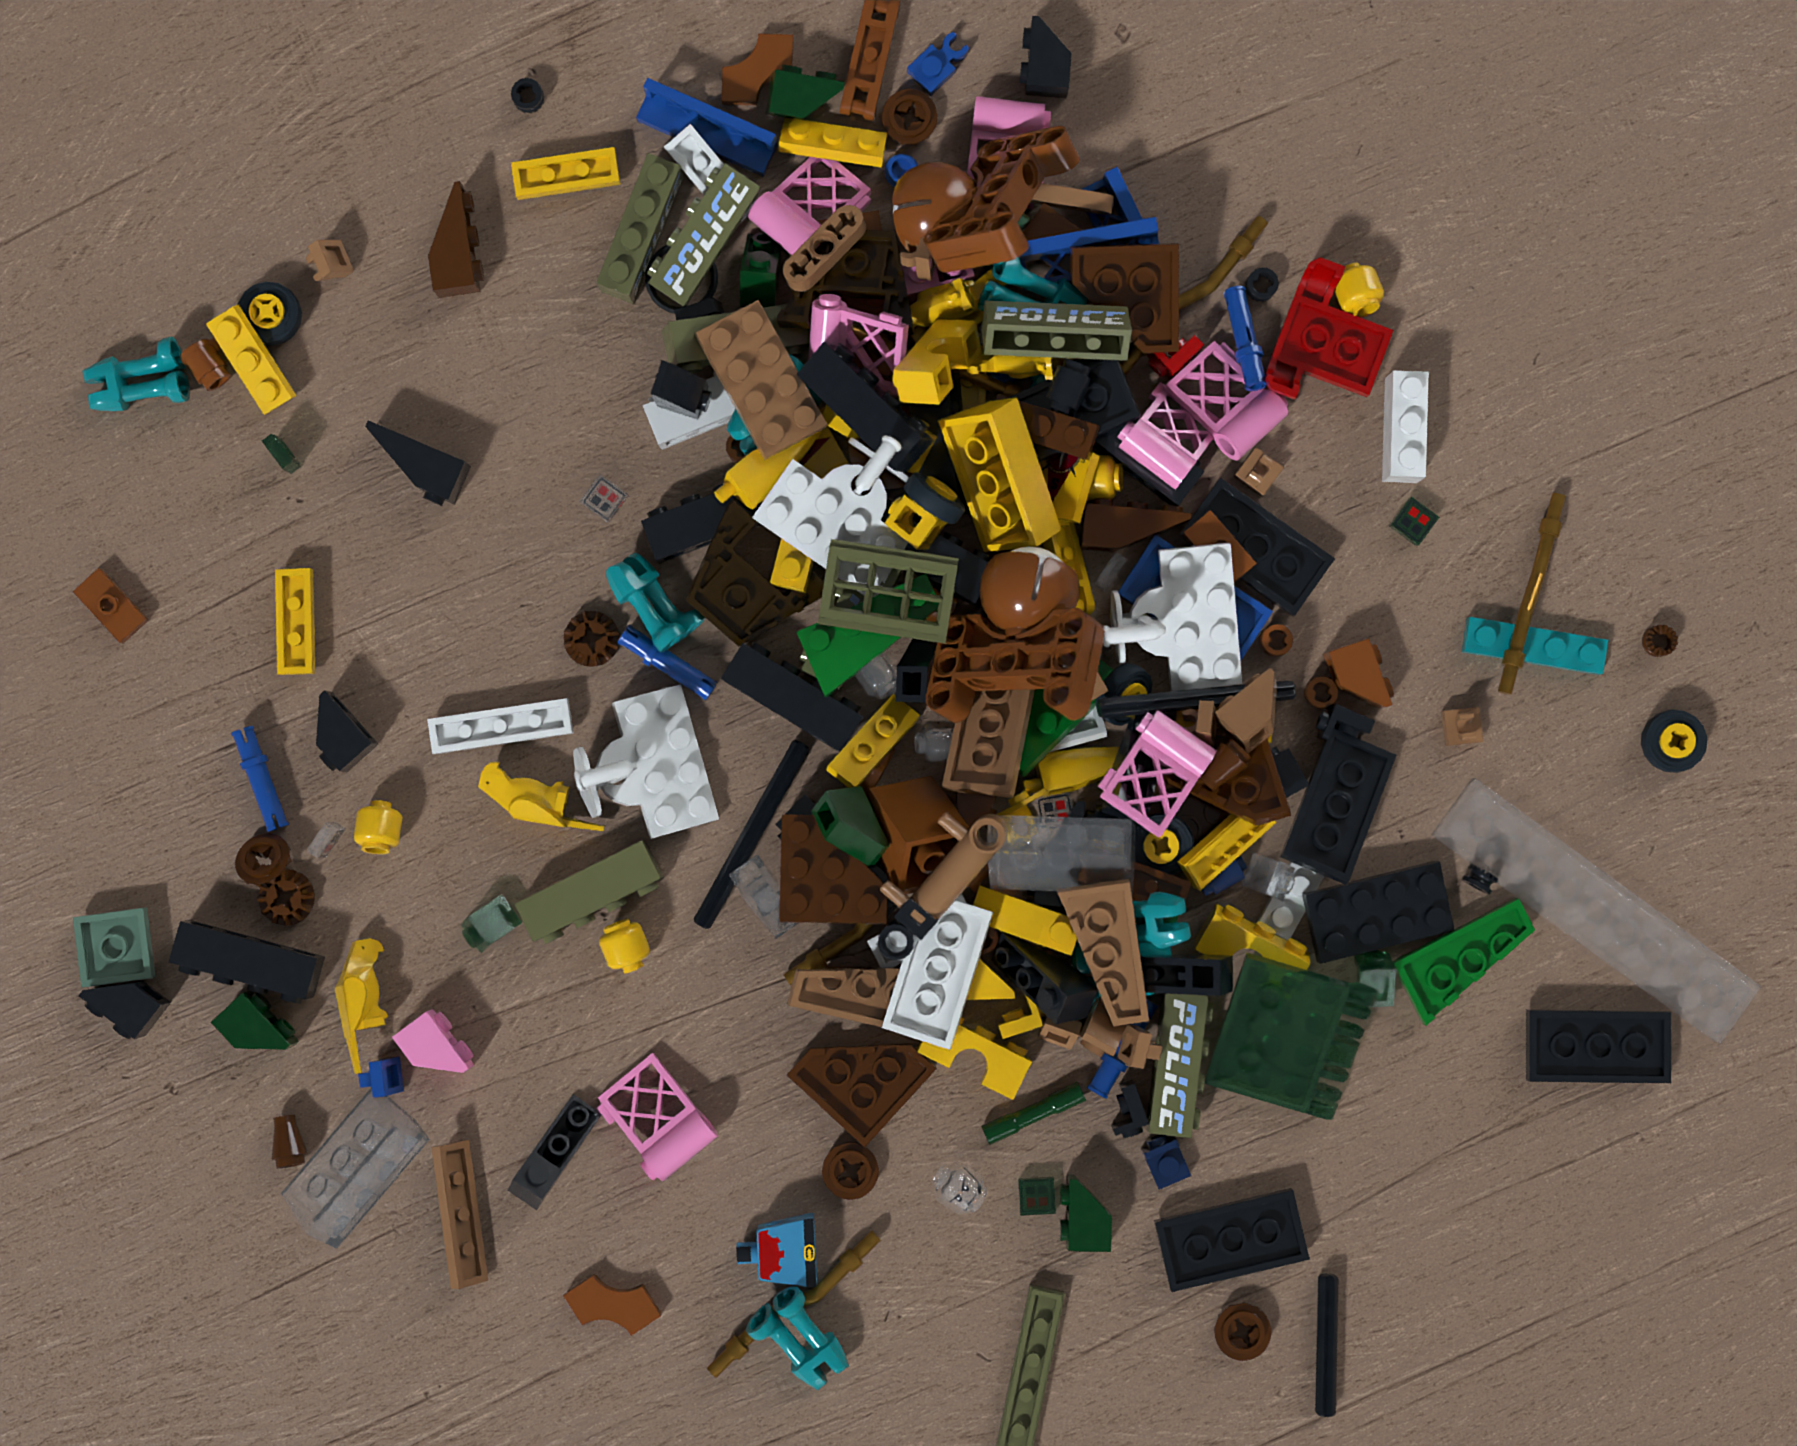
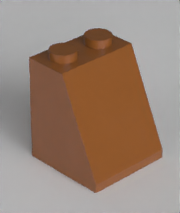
M932 776L873 787L868 790L867 799L870 801L876 818L890 845L880 857L887 878L905 894L914 893L958 842L955 837L938 824L940 817L947 812L967 830L970 827Z

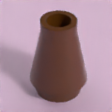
M1230 738L1225 744L1221 742L1214 758L1199 779L1215 792L1219 786L1248 767L1246 763L1251 759V756Z
M295 1115L273 1118L272 1161H276V1169L305 1164L304 1155L308 1153L298 1129Z

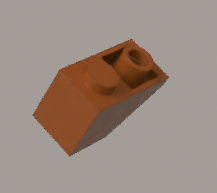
M1369 638L1323 654L1331 679L1339 690L1378 709L1392 705L1390 699L1394 697L1392 685L1387 677L1383 678L1379 668V664H1382L1380 651L1376 644L1371 645Z

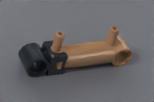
M945 812L938 820V824L955 837L958 842L914 894L909 898L890 880H887L881 886L880 891L900 908L894 916L895 920H892L884 927L878 938L879 949L885 957L892 960H900L907 957L916 946L918 938L922 940L998 852L1008 838V827L1003 818L996 814L982 815L967 830L949 813ZM984 825L995 827L998 832V840L992 843L984 841L980 837V827ZM893 931L903 933L906 936L907 945L905 947L894 946L890 941V933Z

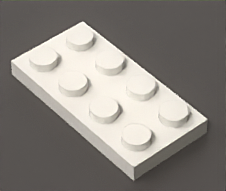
M955 900L922 940L918 938V942L912 952L902 961L882 1028L950 1050L952 1048L994 912Z

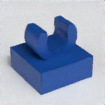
M400 1056L369 1062L370 1071L358 1074L360 1088L372 1087L373 1098L385 1097L404 1091Z

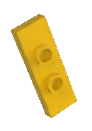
M892 694L828 764L826 770L848 788L859 787L919 720L920 714L906 703L896 702V695Z
M1230 814L1178 861V864L1189 882L1192 883L1193 888L1201 891L1276 824V821L1256 826Z

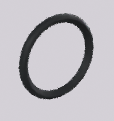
M665 245L651 257L645 272V284L651 299L663 310L674 313V310L682 307L671 306L664 302L657 295L654 287L648 283L651 279V276L647 274L649 268L658 256L662 257L671 248ZM716 263L710 269L711 284L709 290L700 301L712 298L716 292L718 285Z

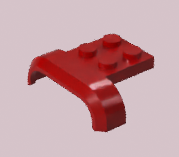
M1322 257L1308 263L1296 289L1265 373V381L1270 391L1295 400L1301 387L1299 384L1302 374H1306L1364 397L1370 395L1394 330L1329 306L1345 266Z

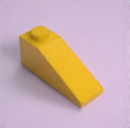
M979 885L973 906L994 912L989 927L1072 955L1077 937L1068 916Z

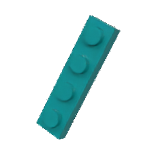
M1468 617L1466 619L1461 652L1503 659L1504 651L1506 649L1509 650L1515 624ZM1529 627L1523 653L1526 654L1524 663L1603 675L1608 640Z

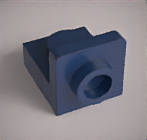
M1156 1135L1146 1141L1148 1146L1141 1148L1159 1190L1191 1176L1175 1136Z

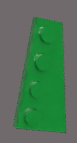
M927 574L913 579L911 591L936 595ZM901 584L895 587L894 589L904 590V584ZM879 594L872 598L870 612L900 617L902 597ZM910 598L907 618L926 620L938 610L939 603ZM864 602L848 609L862 611ZM818 622L797 631V635L825 697L832 694L840 685L849 678L851 679L877 656L879 657L901 638L899 636L821 625Z

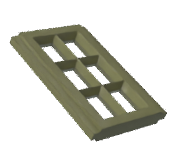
M831 539L818 624L946 644L959 558ZM841 560L868 564L867 584L838 580ZM877 566L907 570L904 590L874 586ZM914 572L943 576L940 595L911 591ZM836 588L865 591L863 610L834 607ZM873 593L902 597L900 617L870 612ZM910 598L938 602L936 622L907 618Z

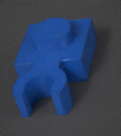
M954 32L949 33L944 38L943 47L939 51L931 44L907 67V73L930 96L956 73V68L951 63L962 61L968 55L969 47L967 45L963 46L959 51H953L950 48V45L956 40Z

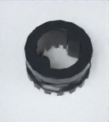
M522 78L515 82L511 90V97L518 110L530 114L541 109V105L544 104V94L538 82L531 78ZM531 87L536 98L531 103H523L519 93L522 92V89Z
M1268 268L1255 269L1245 284L1247 295L1252 300H1256V302H1265L1273 297L1279 285L1278 277L1274 271ZM1260 276H1265L1271 282V286L1266 289L1265 293H1259L1253 286V283H1256Z
M1470 864L1468 867L1470 873L1467 876H1463L1462 881L1490 895L1492 892L1490 889L1491 884L1497 883L1499 879L1489 872L1485 874V870L1482 869L1480 871L1481 868Z

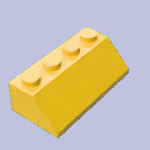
M1017 397L989 401L938 421L984 552L1021 547H1038L1062 530Z

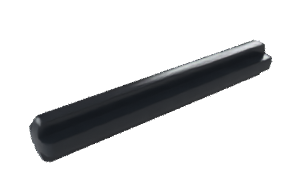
M1327 1273L1318 1276L1315 1412L1321 1417H1333L1336 1414L1339 1279L1336 1275Z

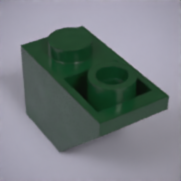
M782 65L781 70L775 69L771 74L766 115L802 120L842 91L845 82L837 81L836 74L816 71L815 76L802 74V68Z
M764 232L747 234L740 270V307H746L759 300L763 308L775 306L782 247Z
M862 786L827 790L811 810L825 841L868 866L875 865L890 846Z
M252 991L241 993L211 1021L212 1025L234 1048L286 1050L294 1047L299 1042L293 1036L296 1033L294 1028L285 1019L280 1018L278 1020L269 1010L272 1007L270 1002L262 994H254Z
M1067 1174V1184H1061L1060 1204L1067 1205L1066 1219H1060V1241H1066L1068 1251L1111 1252L1112 1215L1074 1174Z

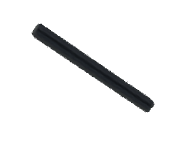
M1288 680L1276 681V701L1293 700L1296 696L1294 682ZM1245 684L1100 698L1097 701V713L1099 717L1112 718L1143 715L1146 712L1153 714L1157 710L1162 713L1184 711L1187 709H1199L1200 700L1214 701L1215 707H1218L1225 698L1231 695L1235 696L1245 688Z
M798 740L791 742L696 913L694 922L702 928H711L809 752V747Z

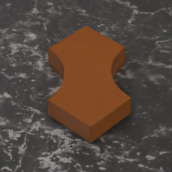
M758 33L756 46L745 60L736 65L722 67V105L757 106L760 92L771 80L772 72L775 69L781 70L782 65L793 66V35Z
M595 1274L563 1295L582 1325L594 1320H609L624 1327L631 1336L662 1315L643 1284L631 1289H616L603 1283Z

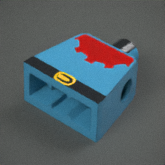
M814 1213L762 1223L757 1227V1242H737V1264L758 1263V1277L760 1281L805 1287L817 1286Z

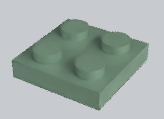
M147 907L73 917L81 988L156 977Z

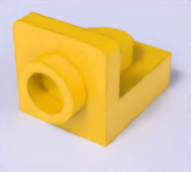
M1025 995L1030 1012L1024 1014L1022 1009H1017L1003 1014L1004 1021L997 1023L1002 1039L1043 1026L1041 1017L1046 1015Z

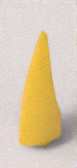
M824 406L822 409H820V412H821L822 414H823V412H824L826 406ZM821 431L766 460L763 459L758 449L750 452L726 472L723 485L714 492L716 498L721 503H724L733 495L742 504L753 510L765 500L791 460L794 459L798 463L802 460Z
M1085 747L1049 752L1035 766L1038 778L1022 781L1023 790L1031 794L1045 788L1047 793L1042 795V798L1073 792L1102 780L1107 771L1112 768L1119 747Z

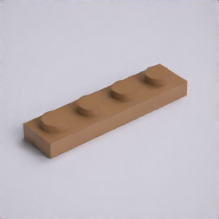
M458 1140L432 1146L451 1289H461L488 1281L469 1140Z

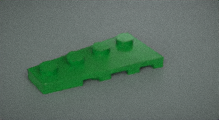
M1100 659L1097 672L1104 681L1113 669ZM1036 689L1019 774L1025 777L1096 707V698L1092 700L1090 709L1084 717L1078 720H1070L1045 703L1044 689Z
M1514 898L1392 961L1391 963L1422 1024L1427 1026L1433 1021L1441 1010L1446 1006H1450L1466 988L1483 977L1491 966L1508 955L1533 933L1535 928L1520 899Z

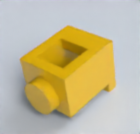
M904 495L903 497H898L892 503L888 510L890 516L884 524L914 548L929 549L947 522L929 516L913 503L909 495ZM915 514L922 518L917 526L913 524Z

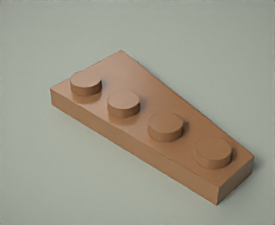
M1129 879L1057 889L1113 1026L1149 1021Z
M900 967L796 969L787 1005L882 1027Z

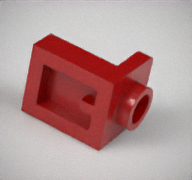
M1196 335L1187 342L1184 338H1181L1179 340V352H1168L1171 356L1170 359L1163 352L1148 353L1147 357L1150 359L1148 364L1160 377L1166 375L1171 380L1202 350L1204 344Z

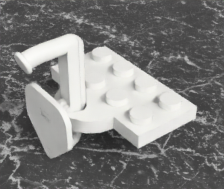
M885 435L882 437V444L874 453L851 437L848 442L870 459L864 467L861 465L845 464L832 469L823 479L792 459L752 518L825 569L831 539L904 550L908 542L881 521L886 510L887 493L882 480L879 478L885 468L904 482L908 481L909 477L903 472L894 471L888 465L896 451L901 450V445L894 438ZM857 476L855 480L856 488L853 491L851 488V482L853 478ZM871 488L868 494L859 496L862 491H867ZM841 560L838 578L842 581L867 584L869 565ZM877 566L874 586L880 585L891 568ZM857 590L865 596V591Z
M1231 543L1158 550L1161 585L1147 589L1136 599L1130 613L1122 614L1119 592L1117 590L1111 591V628L1107 625L1103 627V644L1105 647H1109L1110 644L1115 645L1116 657L1119 663H1125L1126 661L1125 643L1137 642L1144 650L1151 654L1167 657L1171 691L1242 684ZM1146 613H1152L1156 618L1149 617Z
M681 684L613 702L612 707L621 737L609 743L600 753L596 768L591 769L583 747L573 750L576 784L592 818L599 817L602 813L597 790L602 789L603 793L613 802L625 806L641 805L650 839L719 820ZM624 779L620 785H614L615 783Z

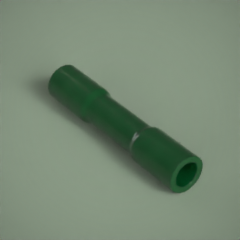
M1075 1082L1049 1094L1048 1097L1014 1113L1005 1114L981 1125L989 1145H992L1016 1134L1026 1126L1085 1102L1086 1099L1078 1082Z

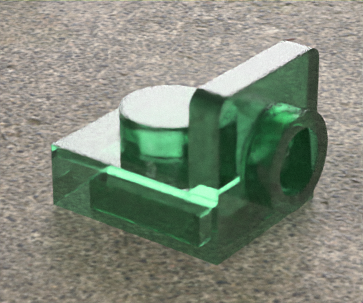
M501 894L465 919L461 924L464 929L462 934L472 948L477 947L482 953L493 943L520 926L522 921Z
M1374 950L1354 955V963L1358 970L1356 991L1358 1007L1394 1006L1396 968L1390 954Z

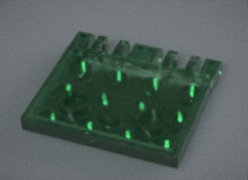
M1246 952L1205 1074L1204 1084L1322 1119L1332 1120L1338 1107L1336 1102L1340 1100L1342 1092L1339 1088L1332 1085L1330 1086L1322 1082L1318 1083L1319 1078L1323 1077L1337 1082H1345L1349 1073L1343 1068L1349 1069L1352 1067L1360 1045L1355 1039H1360L1364 1033L1363 1028L1358 1024L1340 1020L1341 1015L1345 1014L1367 1020L1372 1011L1368 1007L1374 1006L1378 991L1362 983L1346 982Z

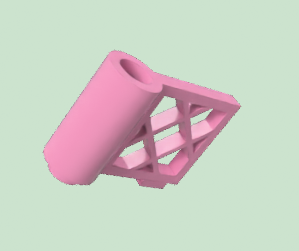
M976 96L967 174L974 179L970 168L978 157L976 154L978 140L993 141L999 138L1049 128L1051 112L1045 111V104ZM1029 203L1026 209L1033 210L1034 204Z
M809 157L772 192L763 193L751 206L748 218L792 256L821 226L812 217V209L832 208L833 214L836 208L853 205L863 211L871 203V198L869 197L871 189L838 161ZM822 161L832 169V178H811V170ZM832 186V199L812 200L811 187ZM836 186H852L858 193L851 199H836ZM792 187H807V200H791L786 193Z
M820 295L819 299L812 302L809 359L823 342L836 346L841 343L852 353L855 352L864 367L868 368L879 378L880 381L877 385L884 392L889 390L898 395L893 379L892 382L884 380L876 367L886 361L892 372H894L893 370L906 356L909 325L902 323L901 316L882 312L879 317L848 308L847 304L841 301V298L837 295ZM853 320L860 322L868 334L860 342L852 331ZM884 329L896 333L895 348L891 351L879 335ZM870 340L873 341L882 355L875 363L872 362L863 348V345Z
M1213 341L1165 385L1164 389L1214 437L1217 446L1227 457L1238 461L1288 415V402L1283 395L1264 388L1258 391H1251L1244 398L1229 397V382H1242L1245 385L1242 369L1235 361V352L1224 342L1219 346ZM1213 354L1223 364V374L1204 373V361ZM1197 367H1199V373L1193 372ZM1183 380H1199V396L1186 395L1177 385ZM1204 380L1223 381V397L1205 396ZM1205 403L1224 404V416L1217 423H1214L1205 414ZM1229 405H1235V406L1229 411Z
M1160 382L1148 397L1153 401L1150 407L1136 424L1132 421L1128 422L1117 438L1122 441L1119 445L1121 450L1173 489H1176L1214 437L1208 431L1197 430L1196 419L1180 403L1178 404L1181 410L1169 409L1166 400L1167 395L1174 401L1176 400L1164 389L1165 385ZM1205 408V414L1214 423H1217L1220 419ZM1150 418H1161L1166 429H1159L1148 420ZM1173 419H1184L1188 430H1176ZM1179 439L1191 440L1195 451L1194 454L1184 448Z
M1157 710L1153 715L1146 712L1135 728L1140 732L1136 742L1117 771L1110 768L1098 787L1103 790L1099 797L1159 838L1163 835L1199 777L1211 763L1217 750ZM1139 750L1152 758L1154 771L1137 774L1134 758ZM1129 767L1130 775L1123 776ZM1175 774L1186 783L1180 792L1167 794L1163 775ZM1156 777L1160 796L1142 798L1138 779ZM1132 781L1136 799L1123 801L1114 795L1112 791L1118 783ZM1175 799L1170 807L1168 800ZM1162 802L1165 816L1159 825L1147 817L1144 804ZM1137 805L1138 810H1136L1132 806Z
M651 1053L598 1097L602 1104L597 1109L609 1125L616 1121L637 1148L644 1160L640 1166L651 1180L658 1178L661 1181H665L718 1137L714 1126L694 1105L655 1053ZM651 1064L660 1074L659 1090L640 1088L641 1073ZM635 1078L634 1087L626 1086ZM665 1081L673 1091L664 1090ZM620 1090L633 1091L631 1112L618 1111L610 1098ZM639 1092L658 1094L656 1115L637 1113ZM664 1094L676 1095L685 1106L675 1117L661 1115ZM622 1115L631 1116L630 1125ZM636 1117L655 1119L654 1133L644 1142L635 1133ZM661 1119L670 1120L660 1128Z

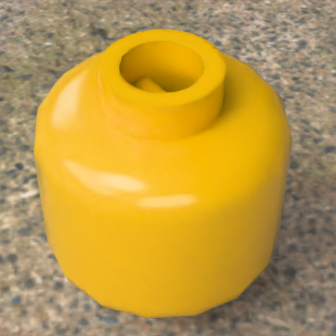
M1351 263L1345 266L1341 280L1334 290L1342 311L1360 318L1377 311L1380 307V302L1384 298V289L1376 270L1369 265H1360L1359 263Z
M1099 455L1087 501H1092L1093 499L1111 500L1115 498L1117 491H1122L1124 481L1123 467L1121 463L1116 462L1112 455Z
M373 800L370 802V806L362 807L357 811L354 841L361 846L363 852L388 854L390 849L399 845L402 815L397 810L391 808L392 804L390 802Z
M626 918L603 928L604 934L599 938V945L609 968H622L625 974L644 966L642 960L650 954V947L639 923H630L629 918Z

